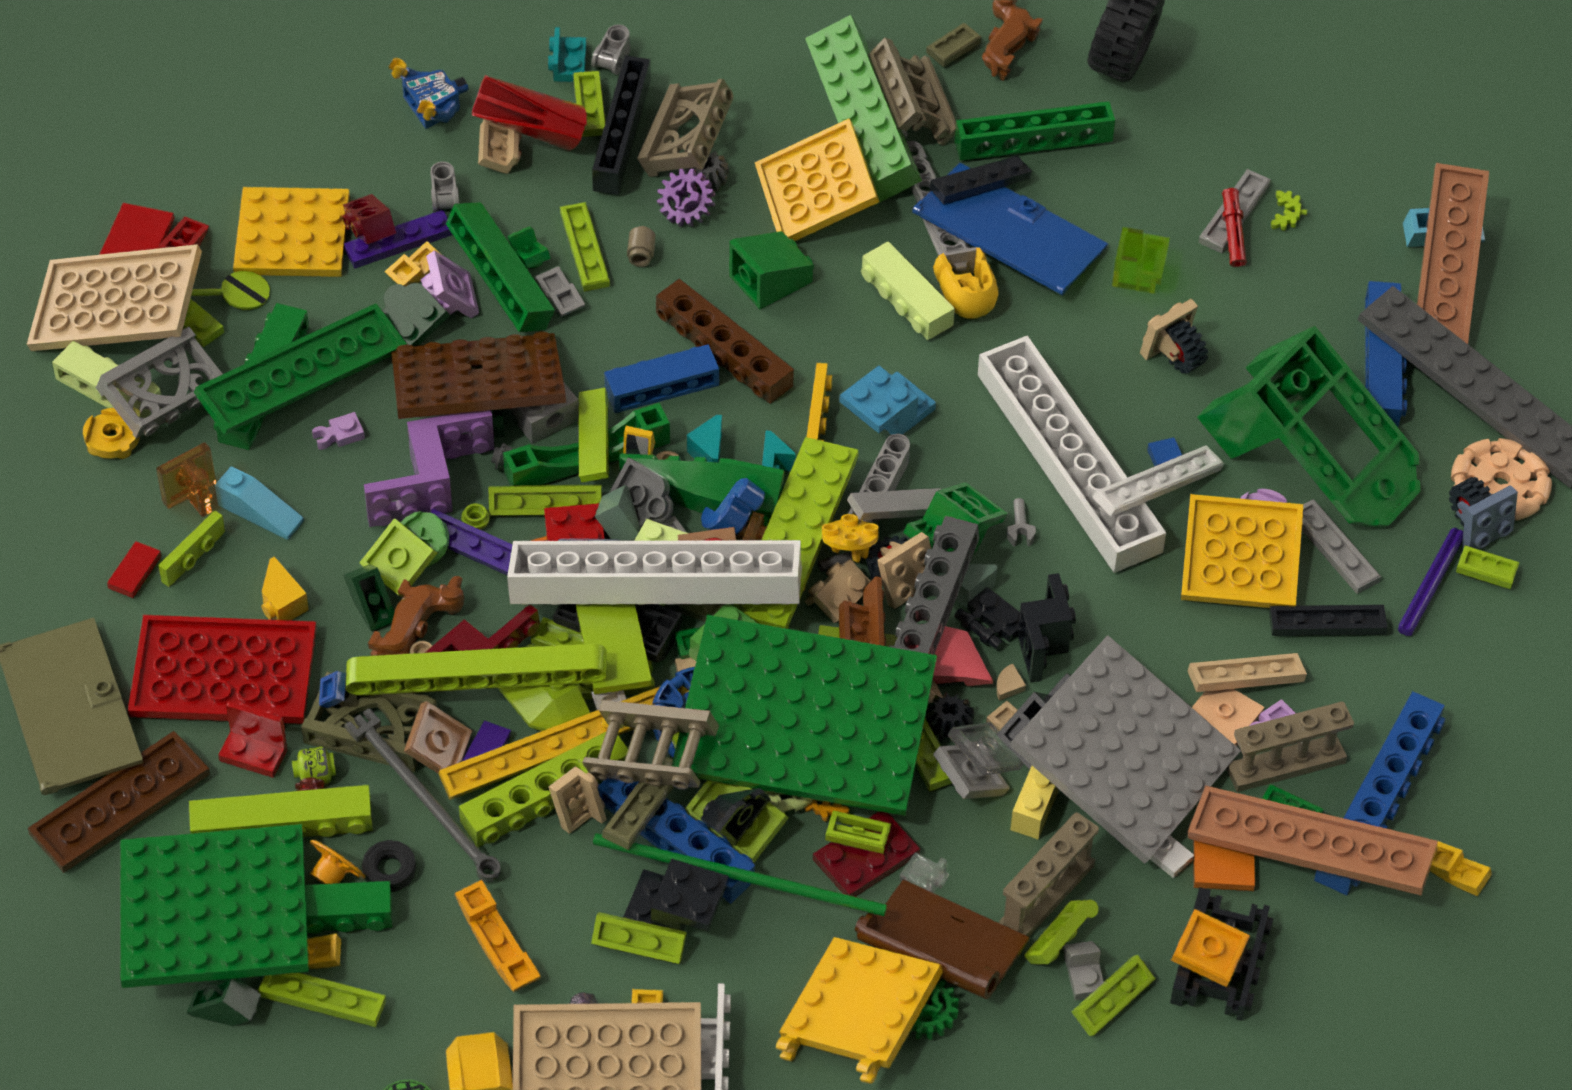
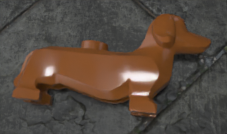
M994 0L992 3L993 14L996 18L1003 20L1004 24L1000 29L994 27L988 39L990 42L982 55V59L986 67L992 71V77L998 75L1002 81L1011 72L1009 66L1015 58L1012 54L1022 48L1026 39L1033 43L1039 35L1040 29L1038 27L1041 26L1043 21L1041 18L1032 19L1026 9L1016 6L1015 4L1018 0Z
M454 576L447 586L441 584L440 588L427 584L411 587L410 582L404 579L398 589V594L404 595V597L395 609L391 630L383 638L380 632L374 631L368 642L369 649H372L371 656L408 654L418 637L424 638L428 629L426 621L433 612L446 611L449 614L460 612L465 602L464 592L461 590L462 577Z

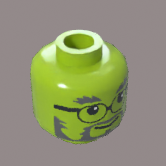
M325 747L302 749L297 754L298 760L292 761L294 779L300 778L302 785L305 787L328 784L331 781V776L336 775L333 752L328 753Z

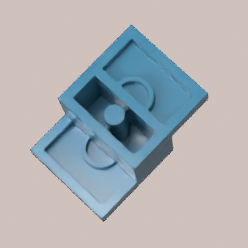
M877 366L840 394L839 401L877 433L885 429L891 435H903L936 409V402L899 372L891 375L881 366Z

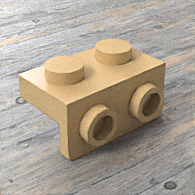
M483 120L480 125L478 165L508 174L512 166H516L520 160L521 151L518 150L522 134Z
M851 559L843 564L836 562L826 572L828 577L824 582L819 580L809 589L808 592L811 595L805 601L808 606L816 603L833 623L839 621V605L844 600L856 603L863 596L864 588L871 582Z
M576 766L549 786L561 827L569 834L591 817L600 823L607 820L604 812L605 804L599 796L597 790L599 785L596 778L591 773H585Z

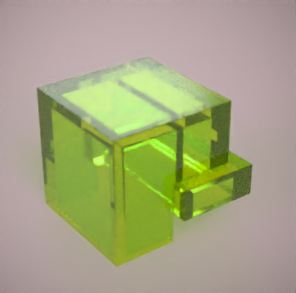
M1122 227L1115 259L1112 286L1154 294L1156 284L1161 285L1170 238L1143 234L1144 230Z

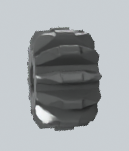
M716 150L709 154L702 170H697L696 167L684 169L686 174H688L690 169H694L696 176L700 172L703 173L706 177L705 180H709L712 184L709 189L717 192L720 186H725L727 176L729 175L728 163H726L724 156H718ZM696 184L697 192L701 191V187Z

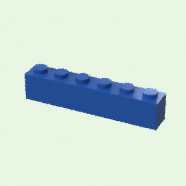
M1369 281L1365 296V309L1392 286L1401 292V283ZM1365 327V388L1398 427L1401 416H1406L1407 400H1402V395H1405L1407 379L1402 378V373L1405 374L1407 360Z

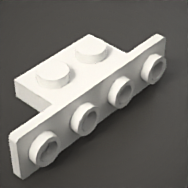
M718 984L717 1019L701 1018V1079H715V1090H728V1077L722 1076L723 1068H729V1049H723V1040L730 1039V1022L724 1021V1013H730L731 995L725 994L724 984Z

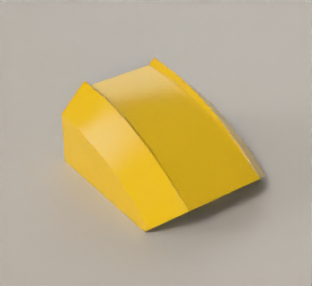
M496 1033L457 1036L447 1048L446 1057L450 1090H513L508 1043Z

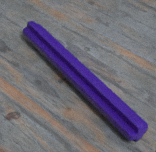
M1452 528L1399 623L1398 632L1405 636L1413 634L1462 543V530Z

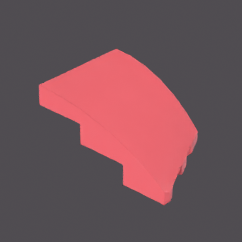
M945 626L935 652L937 661L933 681L936 684L964 681L967 686L993 684V679L984 665L969 633ZM910 645L907 648L915 649L918 645Z

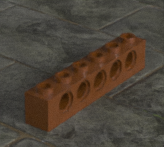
M680 278L656 295V313L658 317L664 322L667 321L681 336L687 337L696 347L709 344L717 365L726 368L737 381L743 382L751 388L757 397L763 398L771 404L793 387L794 369Z

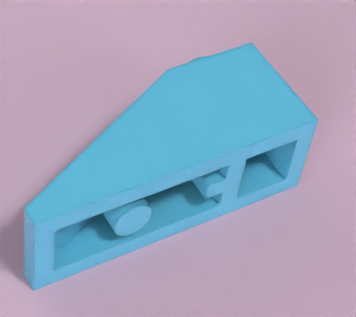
M232 466L215 484L218 506L286 540H289L304 521V518L256 478Z

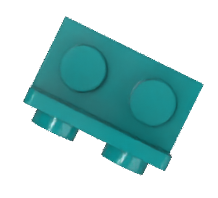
M555 27L554 37H549V52H553V55H548V71H553V82H574L573 73L585 72L586 37H560V27Z

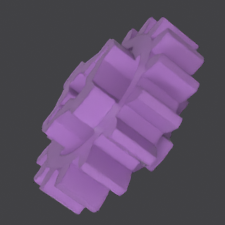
M680 169L679 176L670 173L671 180L669 182L667 180L662 181L665 189H658L657 191L663 197L657 200V203L663 206L660 210L664 216L668 215L667 219L671 223L676 220L680 227L683 226L684 221L690 227L693 226V220L695 219L702 223L701 215L709 216L710 212L707 210V207L715 205L710 199L715 196L713 189H709L712 186L711 182L705 180L706 177L701 172L696 176L694 169H690L688 174L683 169ZM696 184L701 187L702 195L696 192ZM670 201L676 203V211L672 209Z

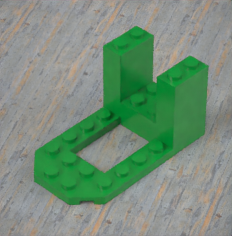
M1316 326L1310 327L1261 351L1245 367L1253 379L1248 384L1213 400L1197 416L1198 420L1230 459L1279 438L1349 524L1378 528L1389 526L1420 492V480H1417L1416 466L1419 465V453ZM1328 390L1332 392L1380 451L1353 480L1350 479L1301 419Z

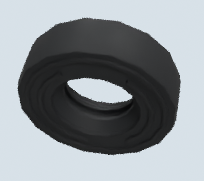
M385 840L374 844L364 854L362 870L367 882L390 881L391 892H395L408 886L413 880L416 871V861L413 852L407 845L399 841ZM385 858H395L401 864L400 869L391 875L381 873L377 867L380 861Z

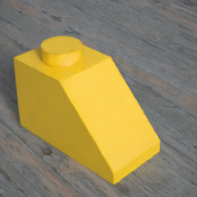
M275 556L271 558L262 588L263 604L261 608L269 620L273 618L274 620L291 621L309 610L307 593Z

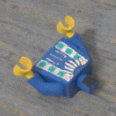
M394 58L389 65V69L393 70L391 73L393 78H402L403 97L425 129L438 122H449L460 109L459 95L468 91L467 82L463 77L450 81L443 70L432 72L415 71L408 68L406 63L400 58Z

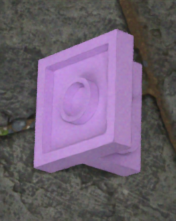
M435 250L428 254L427 261L430 273L421 279L422 286L432 294L449 314L458 310L470 318L476 316L479 310L470 272Z

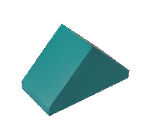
M715 415L687 434V452L694 459L695 457H706L707 462H719L722 415Z

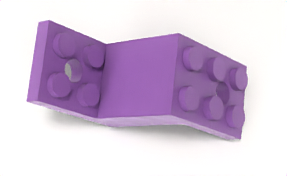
M491 410L448 414L407 422L410 457L415 475L364 484L369 527L388 525L394 518L400 522L414 512L422 511L429 513L432 509L442 513L453 512L450 477L445 459L494 450Z

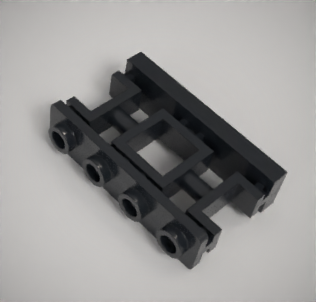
M1199 887L1194 909L1206 914L1207 909L1212 910L1211 917L1231 927L1250 932L1252 931L1254 921L1260 923L1253 950L1247 949L1248 939L1230 979L1231 981L1239 982L1241 971L1247 972L1240 1001L1234 1000L1237 988L1225 987L1213 980L1209 982L1195 978L1192 989L1187 988L1191 970L1179 965L1170 1004L1182 1006L1184 1000L1189 1002L1188 1005L1195 1006L1197 994L1227 1001L1224 1014H1237L1236 1019L1242 1021L1244 1010L1251 1011L1255 995L1249 993L1250 986H1257L1261 968L1255 967L1257 959L1263 961L1267 943L1262 942L1263 934L1270 935L1273 918L1268 917L1270 906L1264 905L1262 910L1257 908L1258 905L1252 904L1249 916L1220 909L1222 896L1216 895V898L1211 897V890Z

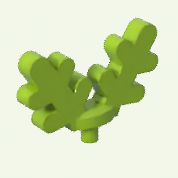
M1278 190L1276 192L1277 205H1285L1284 216L1275 214V219L1271 221V228L1277 229L1281 227V230L1285 231L1287 224L1295 228L1296 221L1300 219V215H1307V210L1301 209L1300 196L1296 195L1293 199L1291 191L1284 193Z

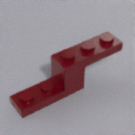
M529 604L489 639L464 619L425 653L517 648L524 639L533 636L537 632L540 625L538 609Z

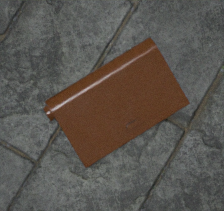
M904 879L885 903L887 905L885 916L868 913L866 916L862 915L855 926V932H857V939L882 950L940 964L943 971L941 979L983 999H988L1029 942L1028 936Z

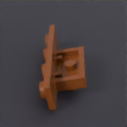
M875 576L864 588L863 606L845 600L839 605L840 638L886 646L882 578Z

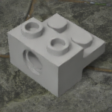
M565 383L566 403L509 408L517 418L518 427L532 444L579 420L578 398Z

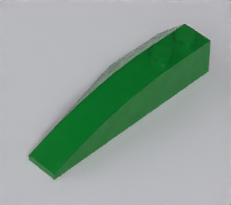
M620 453L619 473L628 457L632 458L668 480L670 485L668 496L672 498L673 503L703 513L705 507L716 511L735 483L742 478H748L765 492V499L759 510L752 511L747 524L762 529L767 528L784 487V470L733 459L720 458L719 462H707L706 457H695L694 461H681L680 456H669L665 460H659L655 455Z

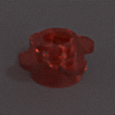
M314 777L305 778L295 784V789H298L297 791L325 789L323 787L324 780Z

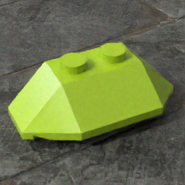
M529 644V645H527L526 647H539V646ZM576 684L498 688L526 724L536 730L544 731L590 713Z

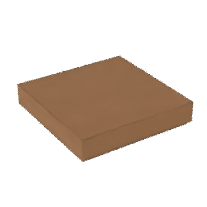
M425 701L419 707L404 752L431 770L439 773L441 769L462 762L472 730L428 701Z

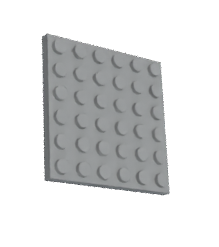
M1108 635L1009 744L1012 749L1144 864L1201 799L1205 786L1211 787L1241 751Z

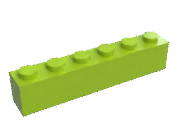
M369 785L189 801L190 834L302 824L303 838L310 836L329 837L334 834L343 833L361 834L366 831H373Z

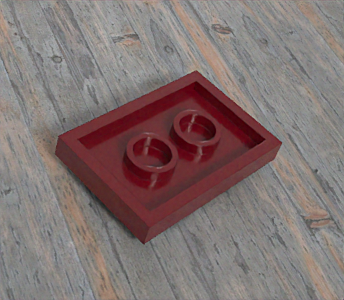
M878 811L868 818L891 824L883 854L835 842H830L813 853V861L842 894L856 897L920 855V848L887 812ZM864 828L865 831L882 834V832H877Z

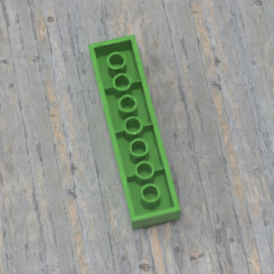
M849 15L805 38L838 123L850 119L854 125L879 201L882 202L921 182L922 179L901 129H898L869 57L870 50L864 35L853 17Z

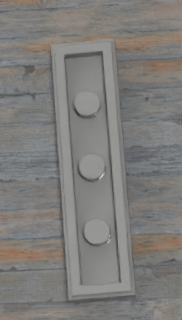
M1248 169L1234 187L1239 190L1240 209L1244 214L1242 224L1266 192L1271 179ZM1224 204L1221 205L1204 229L1198 242L1220 253H1223L1228 246L1226 222L1222 219Z
M941 488L851 493L847 501L859 520L918 517L925 515L936 491L941 490Z
M1312 499L1303 505L1302 531L1355 593L1358 594L1379 583L1381 576L1317 502Z

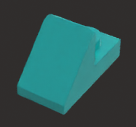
M766 430L762 466L791 471L797 458L796 453L772 431Z

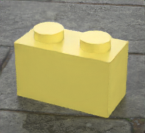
M1031 766L1014 806L1010 830L1039 839L1058 794V788L1033 766Z

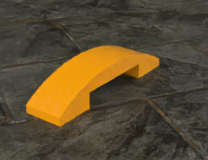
M480 880L456 892L455 897L475 937L509 988L515 992L541 979L528 954L522 952L498 913L496 902L483 881Z

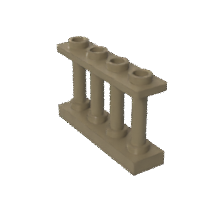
M607 700L601 701L599 712L607 722L608 728L598 758L584 757L582 764L597 780L610 778L618 779L625 783L638 781L652 786L666 784L673 785L679 789H687L688 787L699 788L700 781L691 769L700 738L704 735L716 736L719 727L710 711ZM624 726L634 727L635 730L625 761L610 760L619 729ZM650 729L662 730L652 764L637 763L646 732L650 731ZM677 732L689 733L679 767L664 766L673 734Z
M1341 701L1236 729L1234 736L1241 749L1243 758L1232 761L1226 768L1236 792L1345 764L1347 755L1337 735L1340 731L1353 728L1354 721L1345 703Z

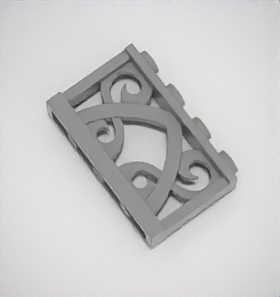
M190 327L182 330L181 337L171 336L102 374L96 385L97 391L101 396L107 398L131 429L136 439L144 434L145 436L153 434L161 424L165 422L168 424L173 423L184 411H194L201 405V402L194 394L196 386H199L195 380H202L203 377L195 373L190 374V371H202L209 380L222 375V372L194 338L195 334ZM185 350L188 351L196 363L189 364ZM170 360L172 362L171 367H175L177 365L178 367L167 368L163 362ZM152 368L165 375L179 374L178 389L175 396L158 395L147 391L151 384L150 370ZM138 376L142 377L145 380V383L141 388L138 387L141 382H136L134 380V378ZM116 388H119L131 397L128 403ZM137 400L142 402L140 413H142L143 409H149L152 415L146 418L138 417L133 411V404Z

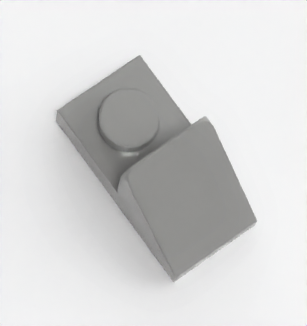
M1093 941L1066 944L1062 947L1074 999H1086L1104 983L1099 965L1100 949Z

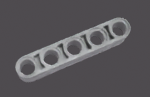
M892 434L886 439L859 493L895 491L909 463L910 441L906 436ZM851 507L848 514L856 515V513ZM868 519L863 521L878 525L880 519Z

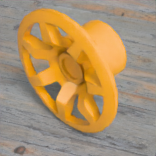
M316 840L310 841L322 854L310 875L321 884L340 883L346 873H352L361 879L366 878L360 869L331 848Z

